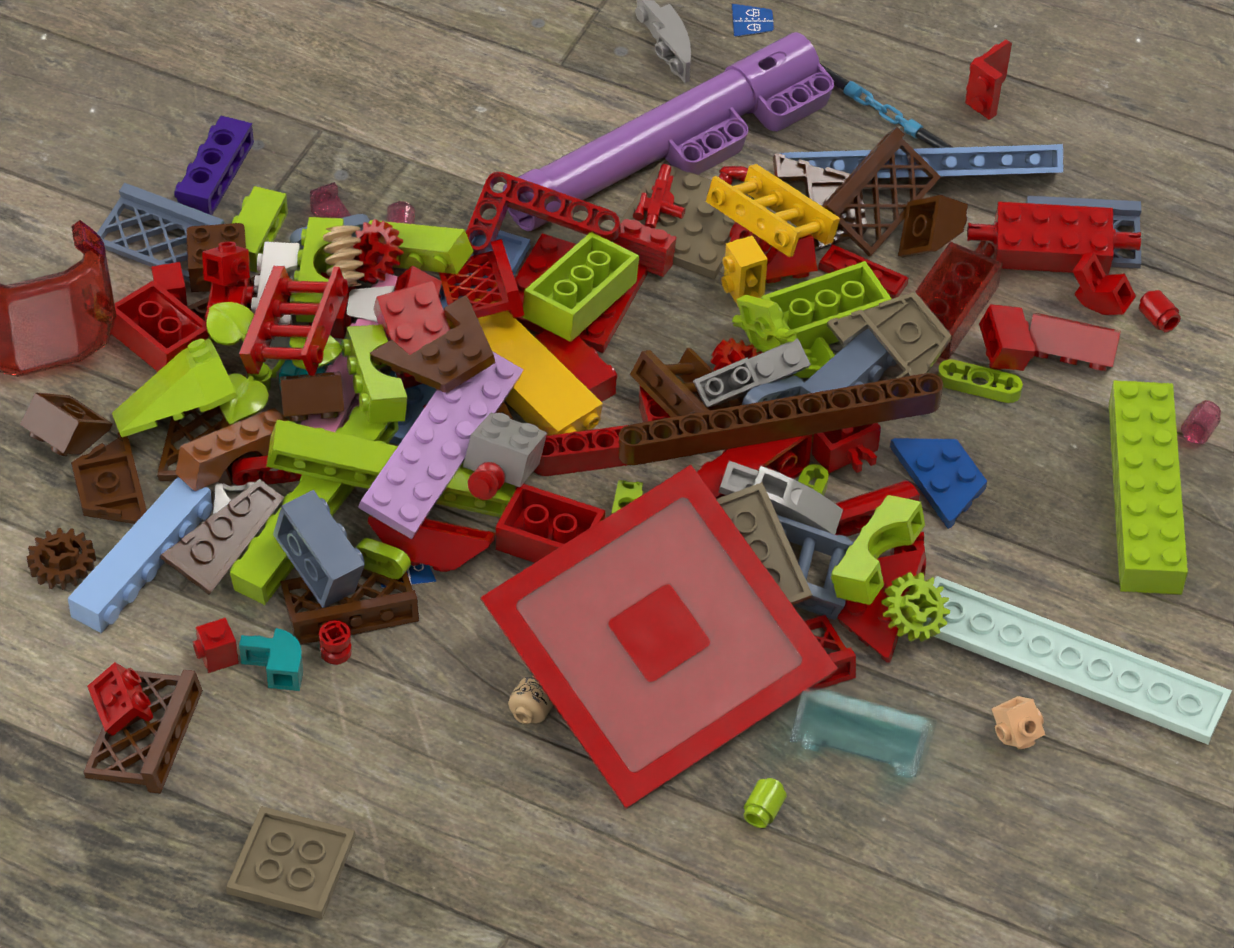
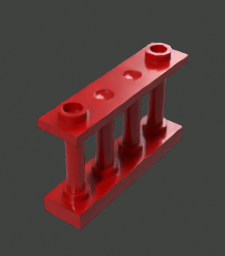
M273 266L239 352L248 374H259L263 362L267 359L303 360L308 375L315 376L319 363L323 361V351L342 300L348 293V282L344 279L340 267H333L328 282L292 281L288 276L285 266ZM292 293H324L320 303H286ZM284 315H315L312 326L278 325L280 318ZM275 337L307 338L303 348L270 347L271 341Z

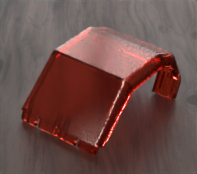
M81 220L73 224L71 228L74 246L83 253L82 260L63 272L9 285L0 284V373L21 377L78 363L109 343L116 319V309L105 245L101 237Z

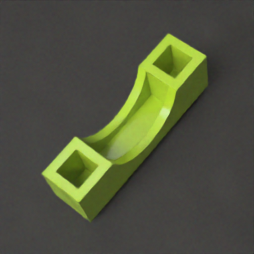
M309 217L307 229H302L301 245L304 248L303 250H298V267H300V271L295 270L294 281L328 282V279L318 274L324 266L328 265L325 259L333 255L324 251V247L331 244V242L324 241L323 235L331 232L325 230L326 228L344 226V219ZM292 293L290 303H320L324 293ZM296 315V322H313L315 315Z
M382 324L348 326L346 339L341 340L342 355L347 357L348 373L354 376V392L360 394L361 412H366L369 424L405 421L407 394L401 378L391 377L379 372L377 369L385 367L386 364L382 363L379 366L373 363L370 352L388 342Z
M887 495L882 504L876 508L874 515L867 525L863 526L855 542L848 547L840 563L832 570L831 581L834 584L837 598L868 605L873 602L884 586L880 562L877 558L891 548L912 545L925 527L920 501Z

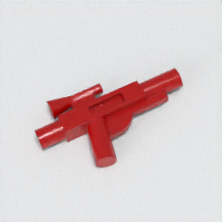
M663 164L660 167L655 185L652 186V197L646 198L647 194L642 193L639 205L633 213V218L641 221L644 219V211H647L645 227L649 226L650 229L656 228L661 212L680 219L685 214L686 209L684 207L674 205V195L670 192L674 176H670L671 166L668 164Z

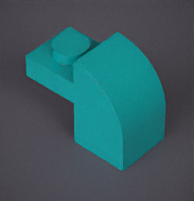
M275 628L273 638H266L260 635H241L239 643L241 664L265 666L268 688L300 691L303 678V660L301 646L295 636L278 628Z

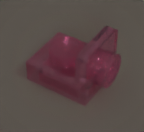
M335 182L310 191L311 212L315 217L344 218L351 216L338 197V186Z

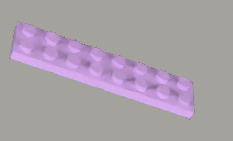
M493 352L495 364L448 393L437 390L361 499L358 508L412 539L464 462L471 434L491 412L496 413L524 369Z

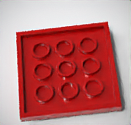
M541 234L515 278L522 307L524 290L576 245L575 243ZM638 264L636 283L580 333L581 339L589 347L604 353L648 274L647 266ZM522 316L516 318L527 329L539 333L546 330Z

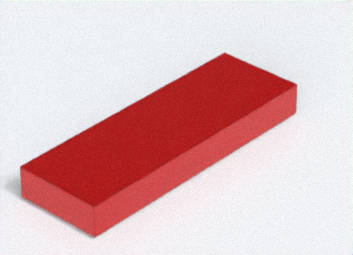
M833 244L819 261L818 269L827 273L866 261L891 299L899 297L908 285L909 277Z

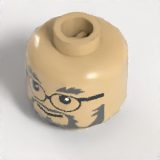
M534 676L521 679L508 701L514 718L522 724H538L543 722L553 706Z

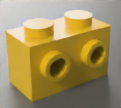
M753 236L727 243L725 257H723L724 276L721 278L724 291L730 293L736 304V299L745 294L761 298V296L765 295L767 257Z

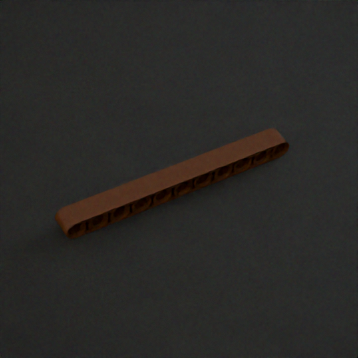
M924 373L631 424L620 430L619 459L624 464L630 466L930 414L936 412L940 407L943 381L936 374Z

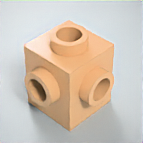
M1017 696L991 708L997 724L995 725V731L1003 744L1017 747V749H1025L1033 746L1036 743V739L1045 735L1042 726L1044 723L1043 716L1039 709L1036 708L1034 699Z

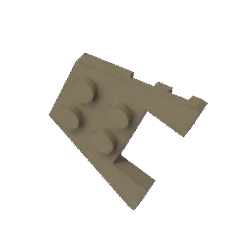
M916 292L879 303V306L864 311L861 309L852 312L851 315L840 319H831L827 322V327L843 346L866 329H869L904 371L896 378L928 373L951 341V334Z

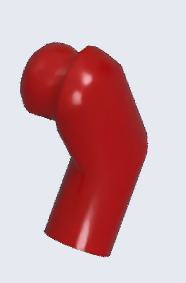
M724 166L719 170L720 175L718 177L730 185L733 178L744 182L748 168Z

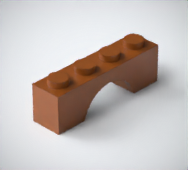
M272 408L180 446L175 474L194 491L216 483L225 469L242 454L253 451L258 456H268L270 437L276 421L289 420L277 409Z

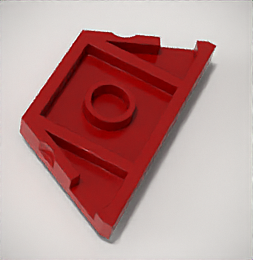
M919 549L877 558L880 562L884 581L882 589L870 605L846 600L843 609L838 615L839 623L848 631L855 633L859 640L867 647L870 646L880 654L885 662H891L899 638L897 636L899 628L897 626L893 628L888 627L892 621L891 617H883V613L889 610L888 606L882 604V600L889 597L885 590L893 585L892 581L899 577L902 578L907 573L911 572L913 576L920 573L926 556L924 550ZM910 588L904 589L901 596H905Z

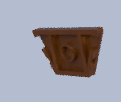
M118 432L117 439L106 446L103 443L99 444L89 454L82 455L71 462L83 516L135 524L147 509L128 436L121 437Z

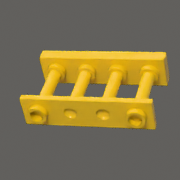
M758 164L749 166L744 183L731 186L717 176L712 177L705 201L788 257L793 256L798 239L808 235L813 236L824 245L833 243L840 221L838 216ZM745 194L750 195L751 197L754 198V200H752L751 198H749V197L746 196ZM768 207V208H770L771 210H773V211L776 212V213H772L771 211H769V210L766 209V208ZM787 221L791 222L797 227L790 225L789 223H787Z

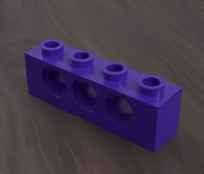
M220 116L217 123L211 126L205 143L199 146L194 162L189 163L182 182H178L176 185L174 196L177 198L178 203L213 215L254 144L252 123Z

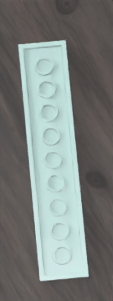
M936 576L933 586L935 588L939 586L944 587L940 595L941 597H949V601L944 604V608L951 611L950 614L943 617L948 622L947 625L940 628V633L934 637L1209 745L1232 690ZM927 618L923 626H927L931 618Z

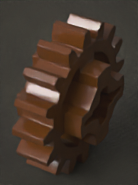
M58 528L57 534L54 535L46 531L45 539L36 537V546H29L28 548L29 556H27V563L31 577H37L39 585L47 581L49 589H53L56 584H60L61 589L65 590L67 583H71L76 587L78 586L77 579L81 578L84 580L88 576L87 571L94 570V562L96 561L95 549H93L92 541L86 540L83 532L75 536L73 528L67 533H63L62 529Z

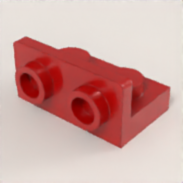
M116 662L87 686L104 730L113 736L136 716L147 722L154 718L149 707L151 702L140 686V676L132 668L126 669Z

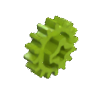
M910 572L902 576V578L899 577L892 581L893 585L885 590L889 597L882 600V604L888 606L889 610L883 613V617H891L892 621L888 627L893 628L897 626L899 628L898 637L907 633L910 642L918 638L923 642L929 639L930 636L934 637L939 634L940 628L947 625L948 622L943 617L950 614L951 611L944 608V604L949 601V597H941L940 593L944 587L939 586L935 588L933 586L935 578L931 577L925 581L923 573L920 572L913 576ZM910 588L905 596H901L904 589ZM931 618L928 625L923 626V623L926 622V619Z

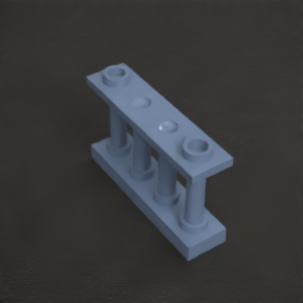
M777 515L788 541L802 546L798 564L812 593L811 599L793 606L819 615H826L827 618L835 620L843 609L846 599L836 597L831 574L833 568L840 563L848 547L854 541H851L846 536L834 535ZM814 550L831 556L823 588L807 581Z

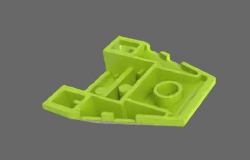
M198 339L191 342L188 348L177 354L116 408L112 415L121 437H125L157 427V420L173 416L174 421L184 418L183 412L198 407L201 412L208 411L237 398L238 395L211 339Z

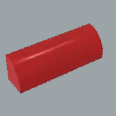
M905 480L837 502L835 504L843 509L835 535L848 537L860 533L863 526L867 525L874 515L876 508L882 504L887 495L919 501L920 494L911 482Z

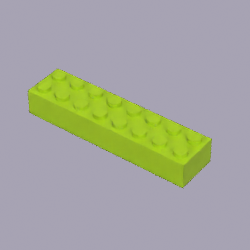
M1113 380L1108 404L1120 592L1182 595L1188 568L1173 383Z

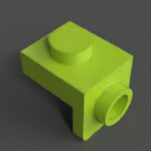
M816 338L810 349H803L811 365L793 375L799 378H810L835 356L824 338Z

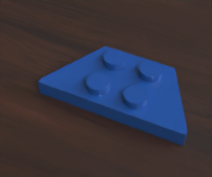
M891 439V450L947 529L951 528L961 512H966L972 505V501L985 491L987 480L957 439Z

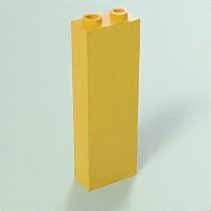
M508 310L478 318L492 351L524 369L505 401L527 423L534 424L540 430L547 432V436L592 430L599 424L603 403L516 318H513ZM447 319L450 329L457 327Z

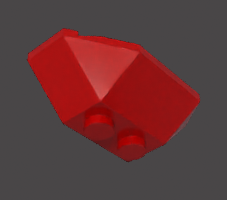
M371 515L368 517V524L382 543L404 551L409 557L412 566L420 564L430 565L434 570L440 572L457 569L487 549L496 536V533L425 519L414 537L410 539Z

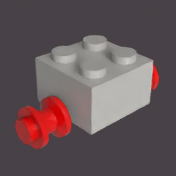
M491 412L471 434L463 467L475 471L468 479V488L471 494L480 500H488L495 496L497 491L504 485V482L521 487L540 463L547 432L540 430L534 424L520 423L510 419L506 414Z

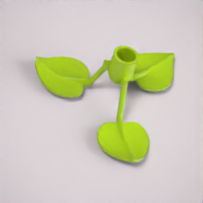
M234 302L214 304L209 308L207 317L208 334L215 342L222 345H234L240 339L244 342L254 313L244 305ZM329 335L323 351V361L319 363L318 368L332 362L342 353L341 344L331 335ZM290 337L289 343L291 348H303L307 338ZM279 359L273 369H270L267 364L263 363L259 374L247 373V378L238 373L229 375L238 395L237 398L220 405L221 411L229 425L253 416L264 409L268 403L271 378L277 377V372L286 360ZM292 360L296 367L306 369L303 360Z

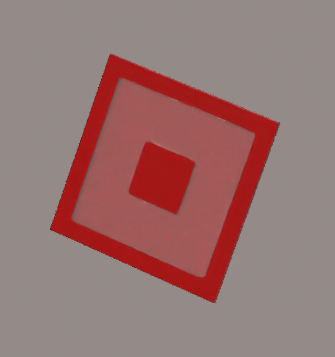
M692 465L684 468L480 597L482 603L625 809L838 670L837 666Z

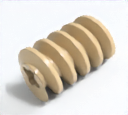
M336 226L326 228L325 230L331 232L324 234L323 239L324 241L331 242V244L325 246L324 251L333 254L325 259L326 264L340 267L344 279L348 282V287L360 286L361 284L357 283V280L365 277L364 273L356 272L355 269L362 266L363 262L354 260V257L362 254V250L353 248V245L361 242V239L352 237V233L359 231L360 227ZM333 267L327 270L328 276L331 275Z

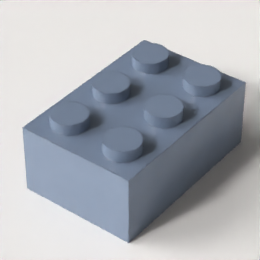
M312 490L282 505L273 536L322 608H326L355 593L365 565L364 558L360 550L353 548L347 539L344 527L340 523H336L331 516L327 502L323 498H319L316 492Z

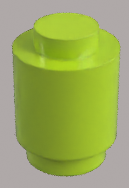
M773 778L758 780L744 805V819L757 828H766L768 824H771L787 797L783 785Z

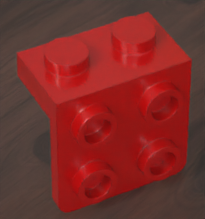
M1007 39L1000 44L994 45L982 56L976 57L969 67L970 74L966 87L965 103L988 120L997 115L1001 86L1007 76L1012 43Z

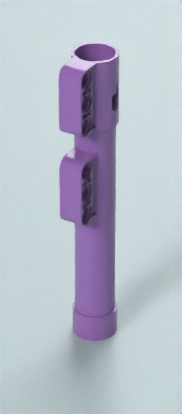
M794 32L733 63L717 76L540 169H532L518 176V178L584 200L663 157L666 158L671 166L699 175L742 150L748 134V126L740 116L746 113H754L768 130L780 131L826 106L834 87V81L820 64L819 57L811 42L804 35ZM507 184L503 186V191L507 188ZM524 192L521 194L519 201L524 203L530 202L534 194ZM552 201L546 206V210L556 212L560 209L561 203ZM508 208L514 221L526 231H532L549 222Z

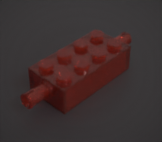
M950 241L915 291L951 334V341L939 356L940 358L945 360L951 358L999 287L1002 262L990 258L995 253V248L990 242L983 250L986 241H980L973 251Z

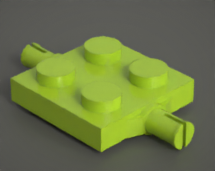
M746 294L736 299L741 315H735L732 318L733 326L745 330L750 345H754V348L757 349L756 352L762 351L764 353L787 342L795 341L797 335L794 333L796 332L784 326L783 311L778 303Z

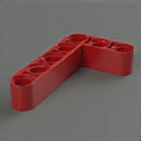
M493 172L485 181L466 230L467 237L474 251L472 254L478 255L492 250L491 241L496 240L508 208L585 235L593 232L609 241H614L619 237L621 225L617 214L609 209L504 172ZM499 182L507 184V188L502 193L492 191L494 185ZM531 192L534 194V197L530 202L524 203L519 201L521 194ZM552 201L561 203L560 209L556 212L546 210V206ZM491 208L497 211L493 219L486 220L482 218V214L487 209ZM578 211L588 213V217L582 222L573 220L574 214ZM611 220L615 223V227L611 231H603L600 229L602 222ZM484 235L486 242L482 246L472 245L474 237Z
M640 386L639 409L642 421L648 422L671 418ZM627 425L546 436L540 463L534 472L540 476H554L628 466L619 459L618 454L619 433Z

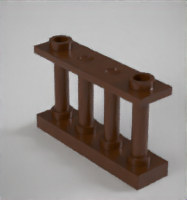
M686 348L678 364H664L651 350L642 351L630 373L637 383L670 417L740 406L743 402L739 397L707 408L694 395L697 394L699 396L693 380L714 371L692 348ZM678 375L685 383H682L676 376Z

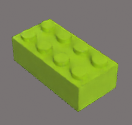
M590 232L524 290L523 311L525 316L522 317L571 342L636 283L639 255Z
M866 261L763 295L761 299L778 303L783 311L784 326L796 332L794 333L797 335L796 339H799L803 349H810L818 337L824 338L828 345L839 341L827 327L829 320L834 318L840 319L851 315L852 312L861 309L864 311L879 306V303L891 300V297Z

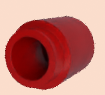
M1148 291L1141 297L1139 311L1157 330L1169 332L1179 324L1181 316L1179 315L1178 308L1162 291Z

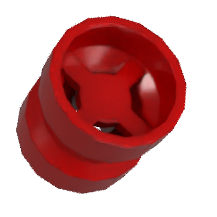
M336 620L323 624L319 630L322 659L334 665L346 662L352 653L349 626L344 622Z

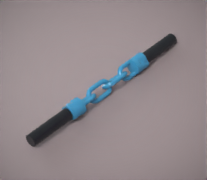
M822 65L832 77L834 85L843 90L845 95L862 105L872 106L879 111V115L892 124L899 123L902 125L904 132L916 139H921L933 148L953 147L924 129L914 119L908 121L903 118V114L893 106L888 104L882 105L873 99V95L860 85L846 80ZM862 93L867 95L865 101L860 99ZM887 109L897 114L895 120L885 115Z

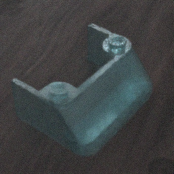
M812 687L802 691L789 741L793 743L801 741L800 747L811 751L819 752L820 747H831L884 762L895 768L894 774L913 778L921 774L937 721L830 690Z

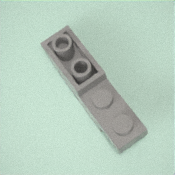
M637 0V8L635 9L637 19L648 27L652 36L656 39L655 51L658 57L663 58L670 66L671 71L678 75L684 83L689 82L691 45L688 32L678 13L670 4L660 7L654 0Z
M797 338L793 342H787L749 359L747 357L693 380V383L703 404L709 408L745 396L753 387L781 380L808 368L811 364Z
M732 461L728 462L718 491L719 493L729 495L763 482L777 515L835 535L843 509L812 488L774 470L760 466L759 471Z

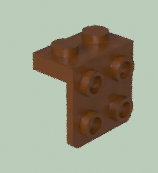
M242 223L201 225L187 228L188 272L191 292H208L211 290L212 282L205 281L203 277V251L216 248L219 243L227 241L235 242L236 246L246 248L245 227Z

